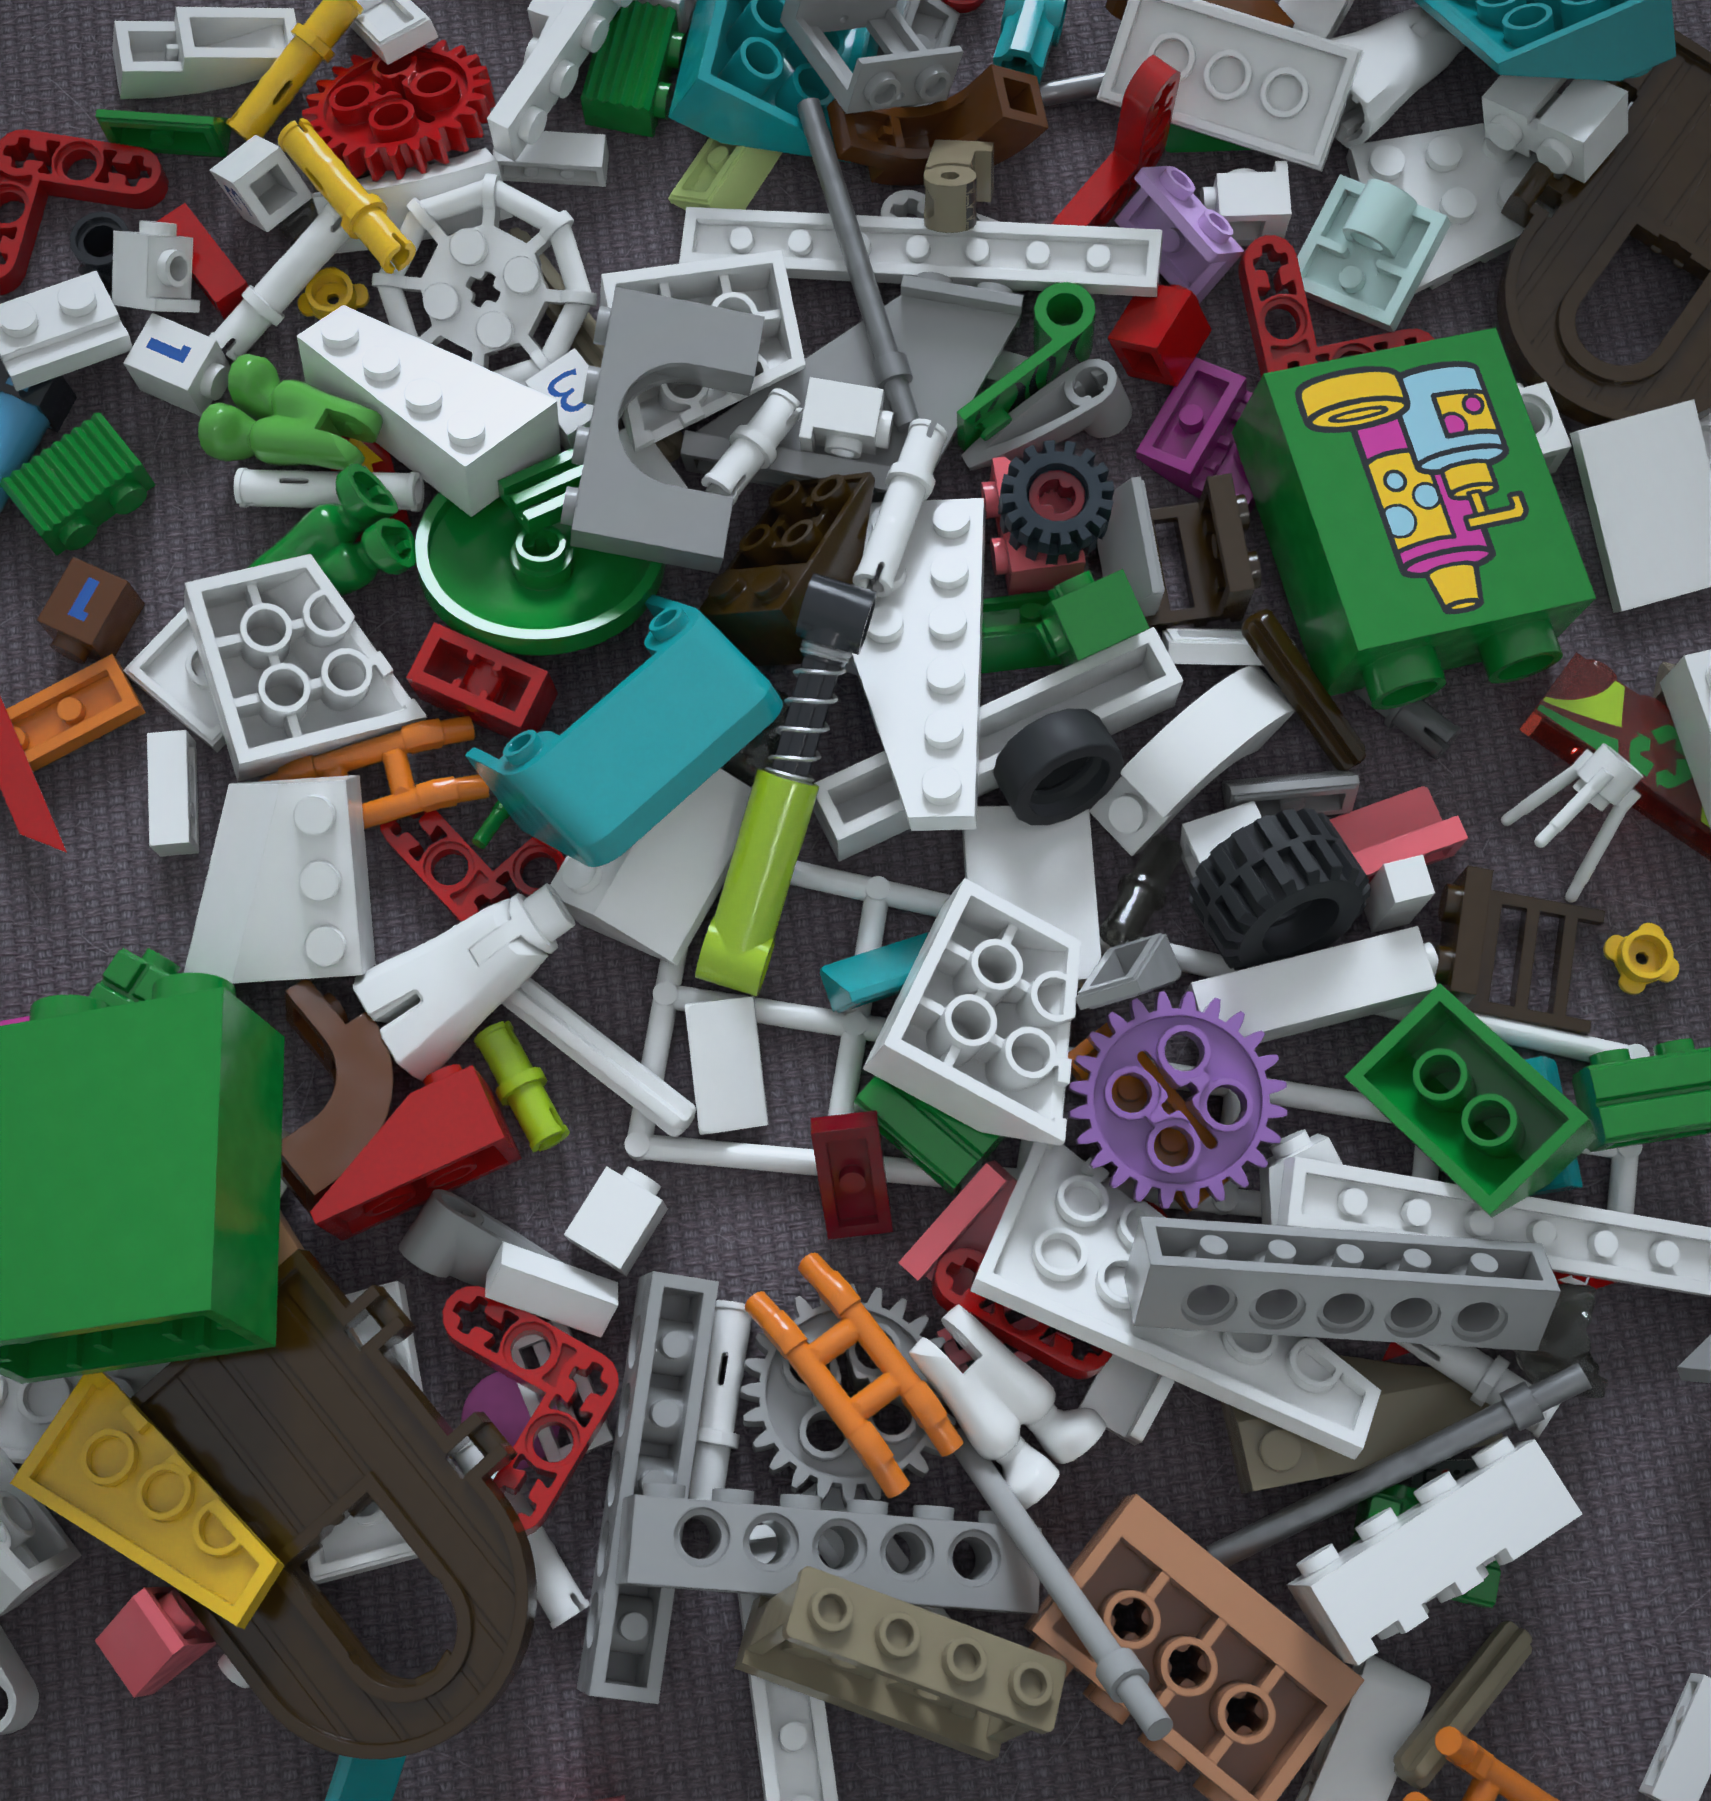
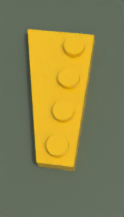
M106 1372L87 1374L81 1377L10 1482V1484L242 1629L246 1628L284 1568V1564Z

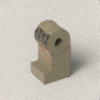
M934 141L923 174L925 186V227L936 232L958 233L970 230L976 225V202H991L994 194V142Z

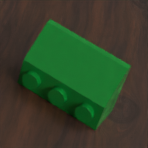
M1440 983L1344 1076L1347 1081L1491 1218L1549 1185L1597 1138L1590 1119Z

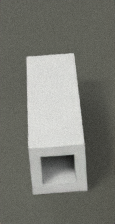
M1415 926L1191 982L1186 992L1193 991L1196 1011L1203 1012L1205 1007L1215 997L1221 999L1219 1019L1224 1022L1242 1011L1245 1016L1238 1032L1245 1038L1254 1032L1262 1030L1265 1033L1260 1042L1262 1043L1420 1003L1437 986L1435 974L1439 960L1433 945L1430 942L1423 943L1419 927Z

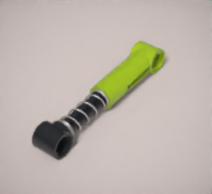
M817 573L812 575L796 627V636L803 638L800 651L804 657L801 667L792 671L797 677L792 697L784 700L789 708L784 725L776 728L777 732L781 735L775 755L767 757L772 766H767L764 769L757 768L715 917L711 920L700 951L695 972V978L756 997L760 993L776 941V929L819 791V786L812 783L815 780L810 776L811 768L814 761L821 759V755L817 751L821 734L830 730L825 721L830 704L838 701L837 696L834 694L838 677L847 672L845 665L850 662L848 658L852 656L851 653L859 655L874 612L877 591Z

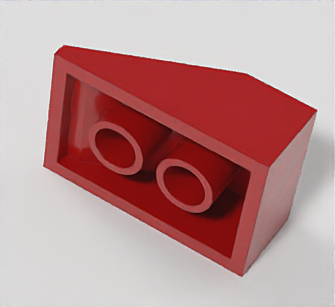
M460 1064L449 1065L432 1072L423 1079L425 1087L411 1092L312 1208L310 1214L317 1226L344 1241L425 1204L435 1189L451 1192L522 1159L492 1089L473 1065L464 1069L461 1068Z

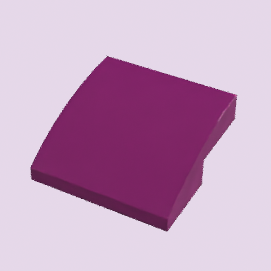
M1195 357L1178 386H1174L1143 438L1136 450V458L1168 481L1199 499L1208 476L1232 473L1236 495H1245L1250 515L1255 506V501L1232 435V430L1253 394L1247 391L1246 377Z

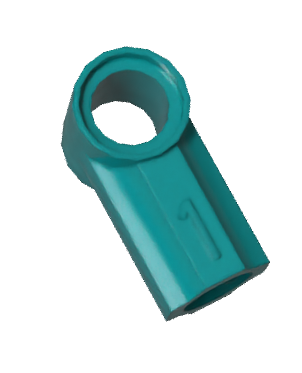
M1006 0L1000 28L1001 36L993 56V65L1037 76L1038 83L1040 84L1051 46H1058L1068 0Z

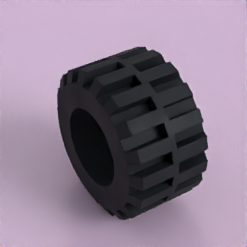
M1294 808L1282 810L1275 815L1261 817L1253 823L1238 829L1225 841L1219 843L1210 852L1211 855L1200 863L1195 871L1197 876L1190 881L1188 888L1191 894L1188 900L1192 909L1230 969L1234 968L1235 971L1328 948L1355 923L1354 920L1363 913L1367 905L1366 900L1371 894V886L1368 883L1370 881L1329 818L1322 812L1317 814L1314 809L1303 808L1299 811H1295Z

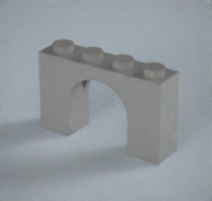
M615 286L612 308L599 306L593 344L605 346L601 368L589 365L582 403L594 405L590 428L578 426L571 463L583 465L579 488L567 486L560 524L572 526L570 546L719 574L724 557L734 497L668 485L647 476L634 465L626 454L620 440L618 423L623 412L635 397L652 387L662 384L684 383L749 396L755 377L765 316Z

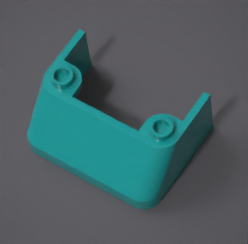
M656 595L649 597L645 605L654 618L649 624L650 632L645 638L644 645L651 654V657L562 734L558 735L551 731H541L538 733L535 730L524 731L506 744L503 749V756L500 759L475 747L465 754L466 758L523 832L588 867H599L608 864L624 854L777 718L783 708V701L770 681L695 607Z

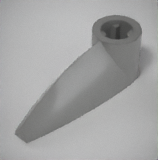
M1088 359L1075 365L1008 413L1012 418L1009 425L987 441L980 437L961 456L971 471L991 466L992 458L1006 457L1010 461L1015 456L1018 459L1022 458L1024 449L1031 445H1034L1038 452L1042 450L1044 441L1055 440V444L1083 430L1090 436L1097 438L1111 437L1122 431L1132 417V405L1114 367L1101 359Z
M441 1189L433 1190L399 1244V1250L402 1255L421 1270L442 1278L452 1276L468 1284L483 1288L486 1287V1274L503 1241L560 1261L463 1198Z

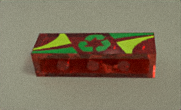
M1576 652L1519 730L1571 766L1586 749L1594 754L1603 743L1611 747L1643 775V778L1634 786V789L1642 796L1632 808L1711 861V829L1669 710L1657 699L1647 695H1639L1619 682L1613 670L1604 663L1594 659H1585Z

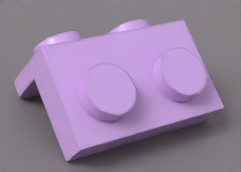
M1173 166L1142 167L1134 177L1141 188L1114 221L1120 228L1162 230L1163 242L1159 273L1170 285H1180L1193 291L1200 304L1245 251L1233 239V228L1229 222L1216 211L1207 209L1194 195L1195 186L1185 173Z

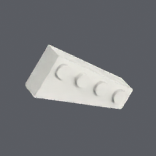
M345 305L297 335L305 382L326 393L377 411L382 416L383 424L375 442L410 470L420 472L423 480L470 517L499 497L498 480L561 452L557 400Z
M1504 1436L1492 1442L1471 1456L1477 1467L1464 1476L1454 1480L1449 1471L1437 1476L1413 1492L1419 1501L1417 1505L1399 1516H1396L1392 1508L1389 1507L1358 1525L1355 1530L1361 1539L1338 1553L1331 1543L1298 1562L1296 1566L1302 1575L1287 1584L1322 1645L1342 1662L1360 1665L1379 1652L1371 1640L1373 1636L1377 1634L1380 1640H1384L1399 1632L1401 1634L1409 1632L1429 1618L1427 1615L1429 1613V1609L1426 1606L1427 1602L1437 1597L1439 1602L1442 1603L1465 1594L1483 1582L1489 1575L1485 1566L1495 1560L1499 1566L1514 1561L1581 1516L1582 1512L1535 1439L1517 1442L1513 1445L1509 1437Z

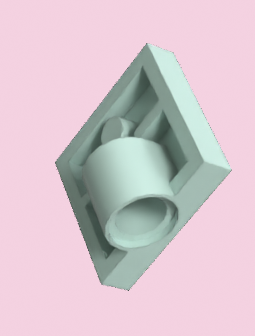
M1340 174L1297 256L1306 298L1389 332L1395 331L1451 225L1448 216L1418 205L1415 199L1407 192L1388 182L1370 179L1364 184Z

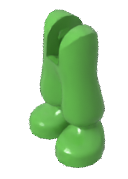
M244 354L232 363L228 374V390L238 408L220 402L209 405L200 418L198 436L200 445L207 455L225 462L244 460L255 456L258 460L269 465H312L343 470L351 464L362 465L365 457L356 446L341 436L373 443L377 440L383 419L375 410L326 393L308 383L299 380H283L281 382L276 368L267 358Z

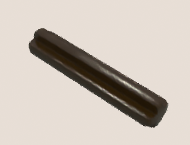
M1262 609L1248 617L1242 623L1241 631L1243 637L1334 767L1339 771H1347L1361 763L1366 757L1365 745L1272 611Z

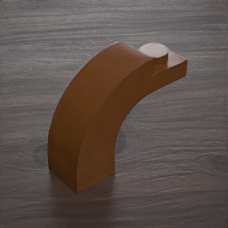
M993 64L985 69L967 87L945 101L917 107H894L850 114L844 112L836 99L827 106L837 158L868 166L871 182L884 185H924L923 174L935 140L994 142V165H997L1023 150L1049 128L1037 76Z
M303 979L285 991L286 1020L328 1071L334 1084V1091L327 1105L315 1118L282 1139L281 1179L310 1214L312 1208L391 1116L393 1071L390 1053L381 1038L379 1027L367 1012L349 1022L343 1007L331 993L326 992L321 995L309 979Z

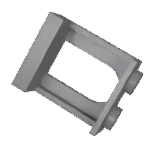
M786 0L780 18L782 25L846 114L947 100L964 51L960 46L926 49L897 10L898 0ZM866 27L886 55L858 58L852 73L823 32Z

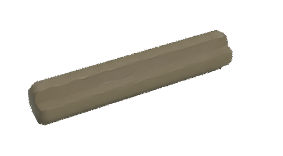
M1504 1621L1498 1624L1394 1755V1772L1402 1781H1406L1413 1788L1419 1790L1430 1784L1448 1761L1435 1746L1437 1732L1443 1727L1451 1726L1465 1736L1469 1734L1532 1653L1530 1645L1532 1637L1526 1629L1519 1628L1511 1621Z

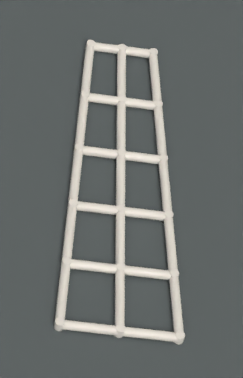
M801 861L796 862L790 885L863 901L854 956L882 947L888 907L937 917L942 905L950 897V894L891 882L882 876L869 877ZM1099 928L1101 954H1105L1108 948L1144 938ZM1170 943L1181 972L1208 978L1235 972L1234 968L1230 969L1220 954ZM688 948L678 966L660 959L656 985L653 989V1001L641 1064L663 1081L676 1011L685 1012V1004L749 997L681 986ZM754 997L757 1023L841 1036L828 1116L854 1113L853 1101L858 1093L866 1040L876 1042L887 1018L871 1016L872 1003L838 1014L837 1011L833 1012L832 1009ZM1419 1003L1374 1015L1402 1020ZM1474 1013L1509 1045L1590 1062L1589 1056L1622 1048L1629 1049L1631 1059L1650 1056L1648 1050L1640 1044L1627 1045L1564 1030ZM1069 1047L1068 1052H1070L1074 1047ZM1169 1063L1173 1068L1180 1071H1191L1195 1067ZM1285 1081L1287 1084L1286 1088L1269 1095L1270 1103L1274 1105L1392 1123L1360 1092ZM1186 1086L1178 1088V1090L1190 1091ZM1223 1087L1215 1088L1209 1095L1223 1097L1220 1123L1230 1125L1239 1116L1241 1110L1240 1101L1237 1095L1230 1089ZM632 1108L628 1134L624 1145L628 1155L633 1160H653L818 1176L813 1149L654 1135L656 1124L637 1109ZM1021 1139L1017 1168L1003 1167L1017 1181L1035 1141ZM1642 1144L1590 1152L1586 1148L1582 1152L1583 1154L1611 1158L1607 1210L1634 1214L1638 1158L1643 1148ZM1415 1145L1412 1177L1438 1181L1439 1167ZM883 1156L887 1182L941 1187L909 1158ZM980 1165L978 1167L976 1172L970 1177V1179L963 1185L961 1189H964V1187L972 1180V1178L980 1171V1169L984 1165ZM1127 1179L1117 1188L1133 1200L1135 1181ZM1229 1181L1223 1186L1225 1200L1216 1202L1210 1196L1198 1208L1192 1210L1211 1212L1218 1215L1232 1214L1262 1217L1261 1191L1238 1189V1186ZM1151 1188L1143 1200L1154 1203L1160 1208L1158 1189ZM1173 1199L1169 1209L1183 1210L1176 1200Z

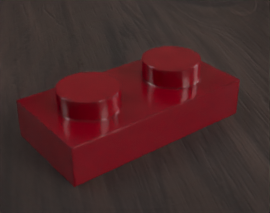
M877 1110L811 1118V1137L828 1240L893 1232Z

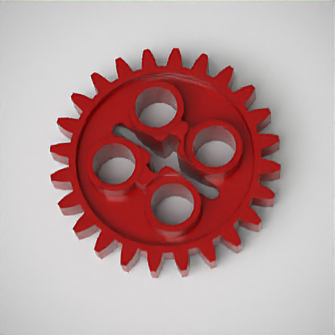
M441 40L431 48H427L426 44L389 65L373 50L372 57L367 59L356 54L350 56L353 66L348 69L339 66L332 67L331 70L335 79L318 80L316 85L319 93L307 95L306 100L309 108L302 111L303 118L312 124L317 134L356 179L369 170L372 180L378 182L386 171H393L397 180L402 179L406 169L410 167H415L421 174L427 173V162L433 159L446 165L450 163L447 152L451 149L467 152L469 147L466 138L483 137L484 133L481 124L488 123L487 117L491 113L490 109L496 106V101L487 67L481 66L479 56L477 54L467 56L465 46L463 45L449 51L447 41Z

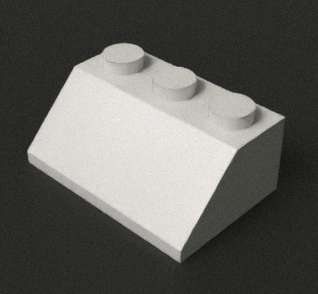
M720 768L620 857L599 867H588L567 855L550 885L556 890L572 917L579 924L678 966L725 883L751 787Z

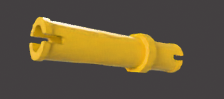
M322 0L303 25L297 22L290 32L294 36L269 70L261 77L258 84L234 115L228 118L225 123L246 141L254 135L263 138L323 61L328 64L332 60L335 53L331 49L359 14L361 15L364 11L363 7L356 0Z
M299 119V124L295 120L287 124L278 136V145L291 157L314 187L342 218L341 227L350 238L360 239L378 260L386 273H394L395 268L398 271L403 270L413 260L416 254V247L410 240H407L386 215L388 208L378 195L368 194L344 163L317 134L307 119Z

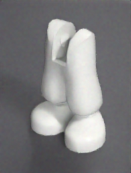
M957 1304L941 1321L946 1330L975 1362L962 1373L947 1355L925 1337H922L915 1344L909 1354L951 1410L976 1452L984 1459L996 1460L1001 1464L1002 1477L1026 1510L1048 1493L1060 1474L1059 1470L1046 1456L1031 1447L1020 1436L1021 1425H1026L1032 1431L1042 1448L1056 1463L1066 1464L1087 1452L1102 1436L1107 1423L1095 1410L1090 1408L1066 1411L1057 1409L1054 1404L1056 1393L1050 1383L1014 1355L973 1315Z

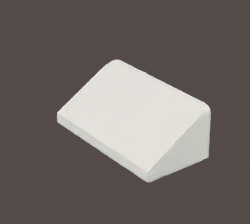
M754 996L685 1004L699 1134H712L769 1125Z

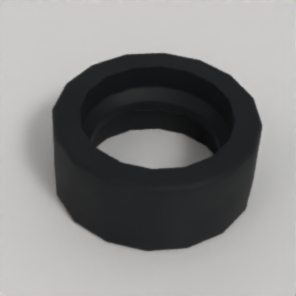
M1068 708L1041 717L1025 726L1013 736L997 756L993 774L999 788L1019 820L1029 825H1051L1071 819L1089 809L1103 798L1119 779L1124 761L1120 749L1098 715L1087 709Z

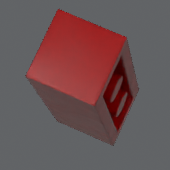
M184 203L156 222L177 224V236L193 238L192 279L225 320L244 299L242 293L246 290L248 284L187 204Z

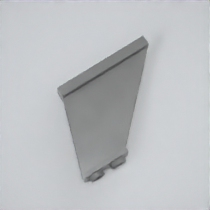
M922 272L917 277L903 275L901 295L884 307L898 352H903L907 356L913 376L909 386L919 418L931 420L926 434L927 437L931 438L937 423L948 434L947 441L942 447L935 466L936 468L957 432V411L978 395L1016 327H1020L1024 295L1013 294L1009 287L999 283L983 282L979 283L977 287L955 284L950 277L940 273ZM861 321L807 357L803 370L750 395L698 431L685 430L680 454L686 471L700 474L709 473L731 445L729 441L730 435L736 427L747 425L767 400L769 393L775 388L783 389L799 400L801 403L799 407L803 409L810 377L878 388L871 368L875 357L864 322ZM884 392V410L891 411L886 392ZM801 418L777 446V457L770 467L759 469L750 481L751 483L779 487L790 480L801 481L825 478L834 474L848 475L871 472L875 477L872 502H883L888 489L885 479L893 463L898 462L908 432H898L893 418L888 449L877 447L876 455L861 453V457L858 459H847L826 453L824 446L815 445L814 453L801 451L799 442Z

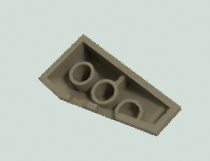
M1338 1355L1381 1390L1364 1448L1354 1460L1221 1402L1241 1494L1359 1471L1491 1405L1485 1402L1480 1407L1470 1400L1473 1393L1435 1368ZM1501 1432L1471 1448L1489 1445L1502 1438L1503 1434Z

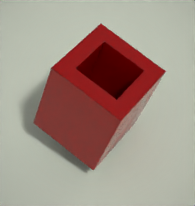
M1158 284L1157 297L1133 296L1107 339L1128 376L1177 387L1212 329L1193 291L1176 284L1169 286Z

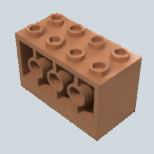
M1137 1494L1122 1497L1067 1569L1121 1648L1131 1649L1149 1673V1688L1173 1721L1171 1731L1164 1738L1150 1741L1142 1732L1137 1740L1178 1773L1186 1763L1198 1772L1200 1776L1192 1786L1210 1801H1277L1365 1681ZM1048 1594L1039 1606L1038 1613L1033 1614L1024 1626L1027 1631L1036 1637L1028 1648L1064 1661L1067 1666L1065 1678L1072 1669L1077 1671L1090 1682L1082 1694L1110 1718L1123 1725L1129 1716L1132 1717L1124 1703H1116L1110 1698L1096 1677V1662ZM1133 1602L1137 1608L1134 1617L1138 1625L1133 1633L1123 1630L1117 1635L1113 1630L1116 1619L1112 1615L1113 1608L1116 1604L1128 1606ZM1189 1649L1191 1652L1189 1663L1192 1666L1190 1674L1186 1678L1177 1676L1172 1680L1169 1675L1172 1670V1665L1168 1661L1170 1655L1174 1650L1185 1652ZM1245 1696L1244 1708L1247 1713L1244 1720L1240 1724L1233 1721L1228 1725L1226 1721L1229 1716L1226 1710L1227 1703L1232 1697L1241 1699Z

